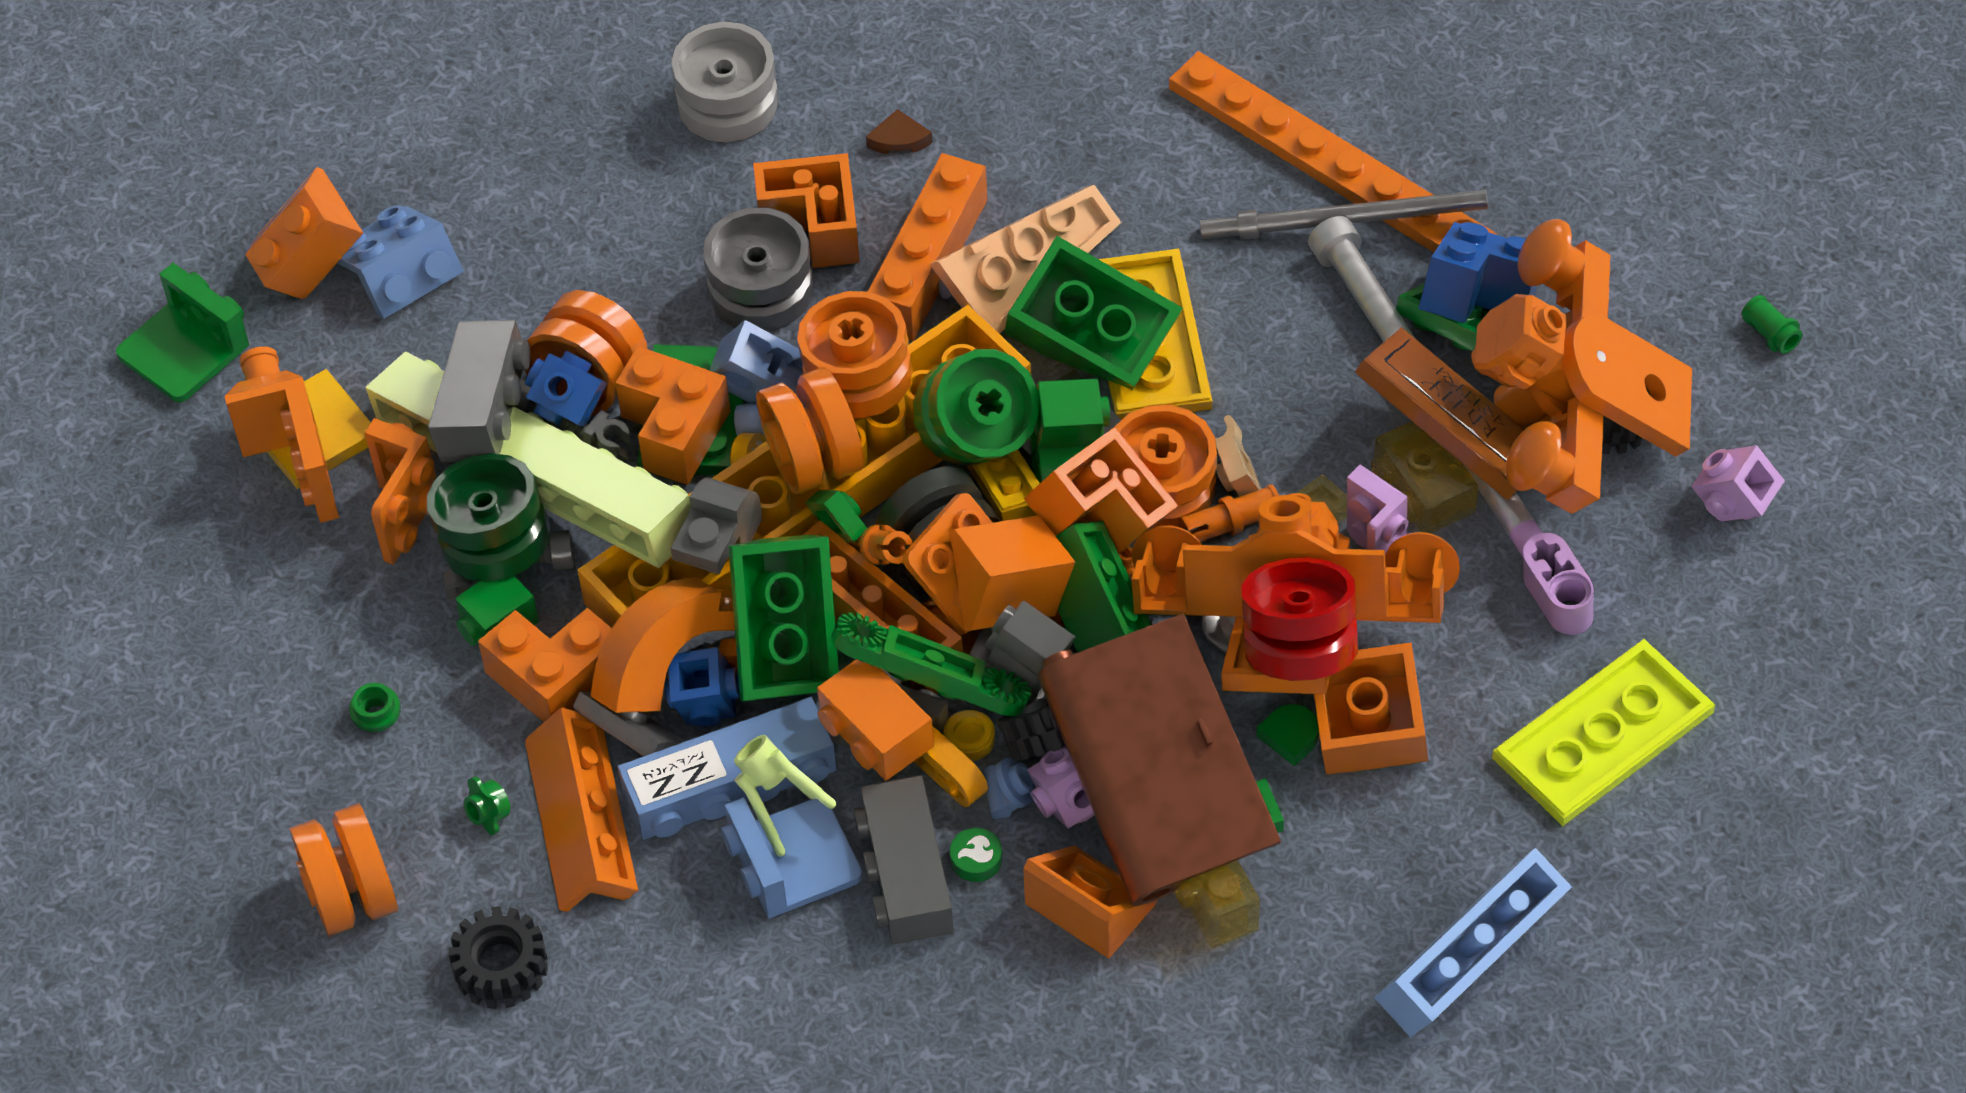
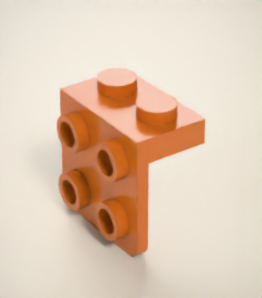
M374 418L365 431V437L378 485L383 490L372 507L371 516L383 560L394 565L402 552L408 553L416 542L418 526L424 516L428 515L427 494L437 477L434 469V460L431 457L426 436L415 433L404 424H390Z
M968 493L955 495L903 555L905 567L936 603L931 612L958 635H963L968 631H965L949 530L993 523Z

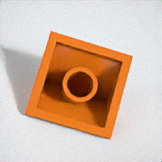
M1040 515L949 530L965 631L993 627L1009 604L1017 609L1023 600L1047 617L1056 615L1075 561Z
M1075 845L1029 858L1023 867L1025 904L1108 959L1157 902L1156 900L1148 904L1133 906L1120 875Z

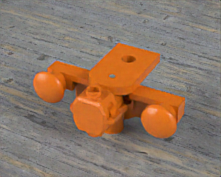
M1551 219L1538 225L1524 241L1518 256V273L1521 280L1528 286L1544 284L1556 291V304L1562 308L1566 307L1570 311L1564 314L1557 307L1549 305L1533 295L1516 294L1491 309L1477 325L1476 345L1471 357L1475 369L1481 374L1487 375L1503 384L1495 390L1494 405L1525 429L1513 442L1507 456L1506 475L1510 485L1518 491H1527L1533 488L1546 495L1547 501L1573 514L1600 499L1604 416L1675 457L1690 449L1692 368L1608 319L1611 255L1587 240L1575 247L1572 246V232L1569 224L1561 219Z
M1302 493L1274 496L1263 501L1258 508L1259 528L1257 532L1249 535L1247 539L1234 546L1202 545L1190 532L1179 527L1167 525L1157 526L1144 532L1136 540L1132 549L1134 614L1180 615L1184 613V615L1235 617L1221 672L1222 691L1327 693L1330 676L1305 681L1271 678L1255 670L1245 658V621L1243 620L1241 585L1251 572L1267 563L1286 558L1309 557L1331 561L1345 568L1355 579V618L1360 621L1441 623L1444 593L1455 585L1460 574V562L1454 548L1443 538L1431 533L1415 532L1401 536L1389 546L1386 554L1385 550L1350 549V538L1339 533L1338 521L1325 502H1311V498Z

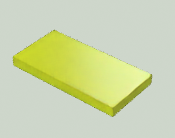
M1643 639L1495 748L1492 759L1554 819L1564 826L1712 715L1715 704Z

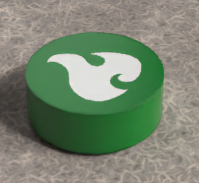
M983 828L966 829L956 835L950 845V862L953 871L960 878L970 882H982L992 878L1002 865V846L998 837L991 831Z

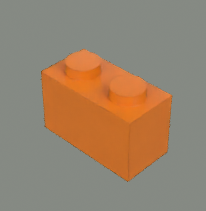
M856 659L817 687L820 707L817 715L824 728L832 736L836 737L840 734L850 745L851 752L858 763L866 770L873 768L885 781L892 778L934 747L932 718L881 668Z

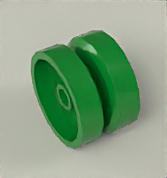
M975 349L934 366L920 381L913 400L914 424L922 442L938 458L955 465H978L1019 449L1032 435L1039 416L1038 390L1030 372L1015 357L996 349Z

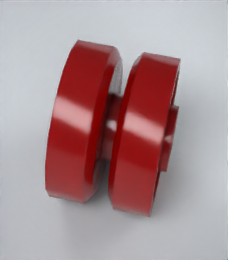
M1309 557L1286 558L1261 566L1251 572L1242 583L1245 658L1255 670L1271 678L1305 681L1334 675L1351 665L1358 654L1357 619L1355 618L1356 592L1355 579L1345 568L1327 560Z

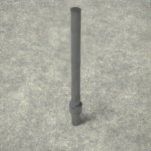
M1487 190L1258 214L1257 210L1237 212V217L1200 220L1202 239L1240 236V240L1260 238V233L1314 228L1323 221L1335 216L1347 217L1351 223L1483 210L1488 209Z

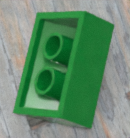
M797 535L758 539L728 546L740 700L748 701L817 693L818 686L839 672L837 648L831 640V635L835 628L829 537Z

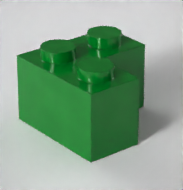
M1098 379L1038 382L1039 416L1029 441L1033 474L1039 483L1058 467L1104 435L1103 427H1107L1110 424V406L1107 396L1100 397Z

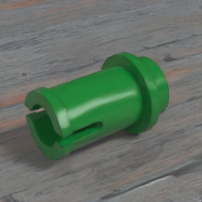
M1757 295L1744 306L1741 312L1742 319L1767 340V346L1771 351H1780L1782 354H1787L1798 346L1803 336L1799 322L1794 318L1787 319L1767 301L1765 296Z

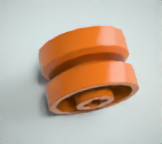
M575 290L564 293L544 317V320L527 339L530 347V365L525 370V373L528 376L537 359L545 361L549 353L562 358L566 350L592 364L588 373L608 383L591 416L598 415L601 410L606 412L618 398L616 381L636 347L639 346L647 349L648 345L642 329L632 316L617 303L595 292ZM566 380L561 381L558 385V394L560 396L567 391L568 384Z
M865 291L842 292L828 296L812 306L799 323L797 342L803 363V374L821 367L827 368L837 381L853 418H867L884 413L901 401L911 385L913 369L908 350L905 321L900 309L887 298Z
M821 367L800 375L796 385V394L782 382L757 392V409L766 441L784 481L795 495L819 487L823 482L824 468L837 479L859 472L864 468V455L855 421L837 381L827 368Z
M1152 405L1127 414L1115 426L1117 431L1178 505L1154 527L1168 525L1180 528L1179 517L1188 516L1211 507L1216 494L1217 451L1215 436L1206 421L1184 408L1173 405Z
M360 803L334 812L332 825L339 845L333 848L322 824L315 819L289 828L299 861H296L299 875L312 907L316 906L328 937L354 928L356 915L349 896L352 893L356 892L364 913L373 921L399 912L382 856Z

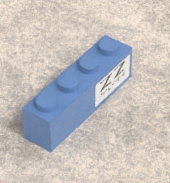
M812 697L619 765L618 770L622 791L642 839L646 840L654 836L661 838L669 837L680 831L684 825L704 818L707 820L719 819L726 815L725 804L744 797L748 803L747 795L734 781L742 772L735 765L734 759L748 742L760 735H766L795 767L815 783L822 781L829 773L837 771L833 742L828 731L818 718V710ZM785 777L777 786L770 790H765L762 786H757L756 789L762 802H766L776 797L781 790L795 785Z

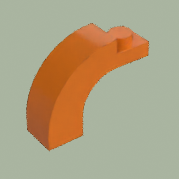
M690 577L662 584L636 600L620 616L603 643L595 666L590 697L616 713L660 711L667 670L682 646L692 638L706 632L735 631L732 590H717L696 577Z

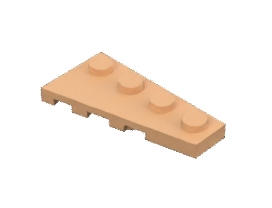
M1091 185L930 263V266L961 308L969 305L1000 334L1005 329L1008 312L1056 236L1089 253L1121 221L1096 186Z

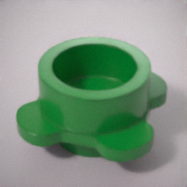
M474 776L467 781L469 793L464 798V810L472 823L475 825L482 824L490 835H495L499 832L497 822L508 817L510 814L509 799L504 789L496 781L488 780L482 783L478 777Z

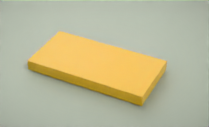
M1179 248L1099 259L1183 307L1181 314L1134 390L1108 381L1114 413L1122 420L1127 414L1152 405H1173L1190 410L1191 412L1211 410L1212 396Z

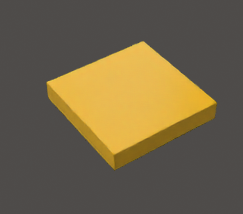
M325 369L307 379L304 383L329 471L368 448L365 431L371 422L330 372ZM290 446L268 451L267 453L296 489H299L300 485L292 463Z

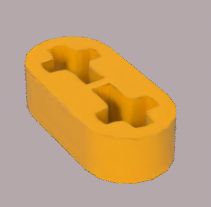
M933 727L934 747L913 762L961 806L969 807L988 791L987 781L979 768Z

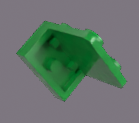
M172 262L159 273L167 304L119 344L116 348V354L120 362L170 399L181 403L189 399L250 345L243 323L245 315L238 303L229 296L222 298L210 289L207 282L196 272L187 273Z

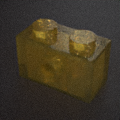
M1413 421L1375 438L1374 459L1371 461L1372 472L1407 496V520L1409 523L1414 521L1421 532L1432 533L1476 513L1478 485L1462 462Z
M1238 860L1185 880L1179 889L1174 891L1183 909L1189 908L1211 949L1259 930L1260 898Z

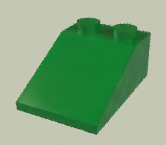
M1056 236L1008 312L1004 333L1045 357L1134 390L1181 314L1183 307L1061 237Z

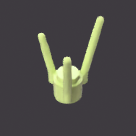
M760 735L752 739L738 752L734 759L735 765L742 771L734 781L747 795L766 837L778 857L785 855V848L756 789L757 786L770 790L786 777L810 799H818L829 809H833L836 806V801L795 767L766 735Z

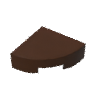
M899 109L895 110L866 136L867 147L882 154H888L889 150L903 151L909 149L913 153L933 143L932 132Z

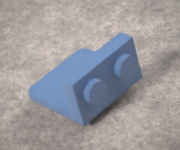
M401 205L389 207L379 213L377 221L361 229L363 234L338 261L339 265L358 274L375 312L384 319L464 272L442 223L408 206L403 207Z
M744 797L725 804L728 825L721 827L723 840L731 857L739 856L744 868L740 869L745 888L751 899L758 896L768 919L857 885L861 881V867L833 810L827 808L818 799H811L770 815L785 848V855L782 857H778L775 854L759 820L755 821Z

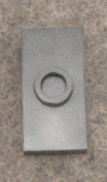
M591 690L579 692L573 708L579 714L643 756L678 745L684 741L649 717L650 711L616 713L590 697Z

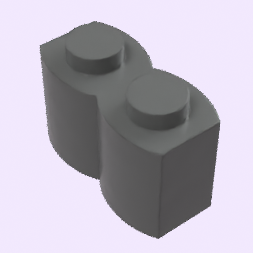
M1023 600L1017 609L1010 604L1005 608L992 627L994 632L984 647L991 651L987 659L989 665L997 668L998 671L1001 668L1005 669L1007 675L1010 671L1013 672L1014 678L1021 676L1023 678L1021 682L1027 681V687H1031L1030 693L1038 698L1043 690L1037 674L1044 668L1043 660L1057 652L1068 650L1075 636Z

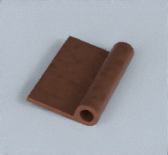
M1184 613L1079 653L1072 654L1071 650H1064L1043 660L1044 668L1038 672L1037 678L1133 906L1154 902L1179 889L1185 880L1281 844V839Z

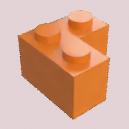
M848 153L753 163L758 208H772L787 213L802 225L804 231H808L812 268L860 263Z
M637 346L616 381L621 418L644 425L638 434L643 469L689 485L731 412L726 376Z
M1115 427L1054 470L1024 498L1034 513L1040 515L1055 536L1085 516L1090 522L1103 521L1118 554L1136 542L1144 532L1157 525L1178 506Z
M586 608L553 637L548 638L515 610L478 641L485 673L541 721L545 722L560 707L575 711L573 705L579 692L592 689L596 662L603 643L612 628L590 609Z

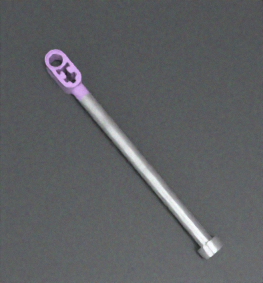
M1335 216L1315 227L1308 238L1309 247L1321 265L1325 267L1334 266L1382 342L1384 343L1401 327L1414 337L1358 250L1362 240L1350 220L1344 216ZM1462 463L1523 557L1524 583L1551 626L1558 632L1567 635L1585 632L1593 622L1594 587L1567 543L1556 534L1543 533L1517 493L1509 500L1503 498ZM1553 570H1555V576H1554V577H1552V571H1553ZM1565 601H1576L1579 604L1565 605L1562 603Z

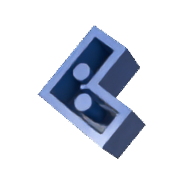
M1454 222L1431 257L1418 309L1465 323L1476 305L1491 310L1516 294L1535 296L1537 286L1526 285L1518 273V256L1526 239L1516 236L1505 238L1492 234L1484 226L1476 223L1465 222L1460 224Z

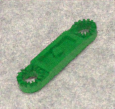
M853 613L842 614L838 618L831 635L834 646L845 655L886 670L890 675L899 680L915 681L935 689L946 698L961 699L1005 716L1021 714L1027 705L1031 695V687H1027V681L1021 682L1023 679L1021 676L1014 678V673L1011 671L1007 675L1005 669L1001 668L998 671L997 668L986 667V661L892 625L887 629L878 625V622L875 620L869 622L870 617L868 616L862 619L859 613H856L855 616Z

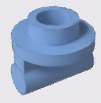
M1005 758L996 765L988 766L983 770V775L989 787L987 796L993 819L1009 817L1012 811L1017 808H1023L1033 801L1030 792L1035 789V785L1027 771L1029 768L1011 758Z

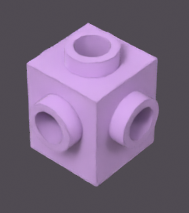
M1755 445L1730 450L1720 449L1713 452L1703 462V470L1691 487L1704 502L1709 513L1723 522L1737 519L1747 520L1762 516L1785 480L1760 448Z
M1066 745L1054 752L1053 750L1047 752L1039 763L1027 770L1036 787L1030 792L1031 797L1046 818L1054 815L1069 829L1076 823L1087 821L1094 816Z

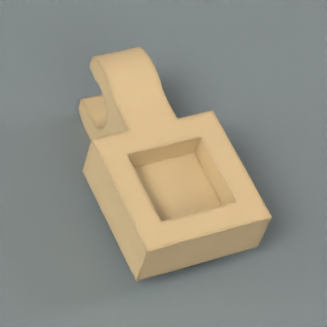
M1227 415L1224 417L1227 425L1225 434L1215 438L1217 455H1220L1222 463L1217 464L1216 471L1227 492L1235 489L1239 496H1243L1260 490L1261 486L1250 457L1243 448L1242 431L1234 419Z

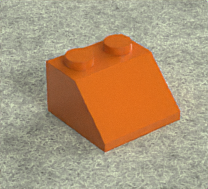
M316 167L258 233L245 255L266 288L304 299L308 297L360 238L363 231L324 170Z

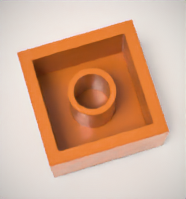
M1412 642L1358 650V654L1351 665L1334 675H1330L1327 693L1314 694L1326 774L1356 772L1429 761Z

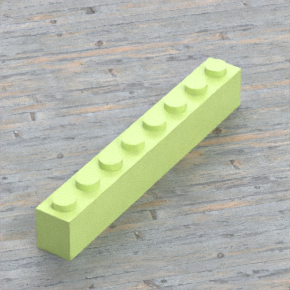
M405 351L365 387L376 418L390 424H404L415 433L426 436L429 449L437 452L428 426L444 371L433 361H423ZM513 406L510 416V438L503 441L500 454L510 455L526 464L534 476L539 491V500L544 509L660 568L672 556L670 548L691 510L688 493L677 485L669 486L652 477L649 472L637 466L634 468L616 459L611 452L604 448L597 449L581 441L571 431H561L545 423L540 416L533 412L526 413Z

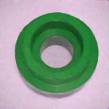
M368 683L356 690L349 704L352 722L359 729L367 732H379L388 729L397 721L401 712V705L397 694L381 683ZM374 706L383 707V709L377 712H367L371 707Z

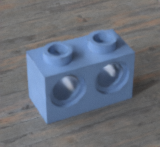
M744 320L721 339L709 371L726 376L728 392L748 403H757L756 394L758 391L781 382L796 394L798 378L803 374V363L798 348Z

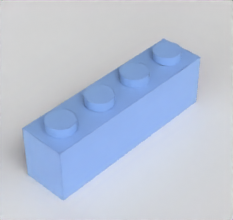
M1534 848L1508 869L1374 997L1375 1000L1411 1038L1433 1022L1572 886Z

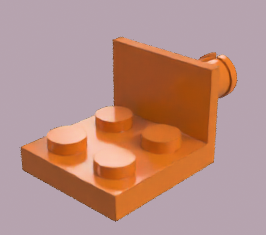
M270 347L249 349L239 359L245 381L237 382L224 396L243 458L290 446L292 463L297 480L299 481L305 507L315 504L320 523L338 519L339 514L322 444L303 377L287 370L280 372L279 359L275 349Z

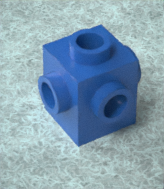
M565 350L562 358L549 353L545 361L537 359L525 381V385L530 387L526 398L538 403L533 411L534 413L557 425H560L563 418H566L577 425L585 427L608 383L588 373L592 365L591 363ZM566 380L568 384L567 391L560 396L558 394V385L561 381Z
M718 647L677 653L669 665V678L665 680V693L669 707L675 708L687 725L692 724L699 727L714 726L720 723L721 719L737 717L736 698H740L737 667H731Z

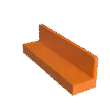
M560 707L526 738L525 746L558 907L561 911L569 912L590 893L625 900L638 891L604 730L579 714V712Z

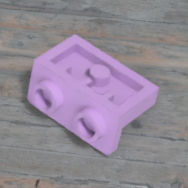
M1360 464L1347 477V530L1351 538L1362 548L1367 550H1385L1386 554L1389 546L1396 539L1407 534L1409 523L1407 520V496Z

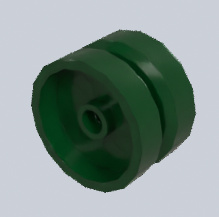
M487 453L463 459L449 466L434 480L427 494V512L432 526L438 534V542L444 559L453 572L468 580L490 582L510 578L534 564L543 555L550 541V524L544 506L539 500V491L534 476L524 462L510 455Z

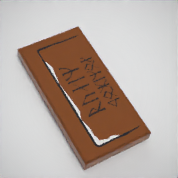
M1402 327L1362 361L1355 371L1356 375L1507 500L1518 491L1510 485L1506 475V460L1509 450L1516 438L1524 431L1514 420Z

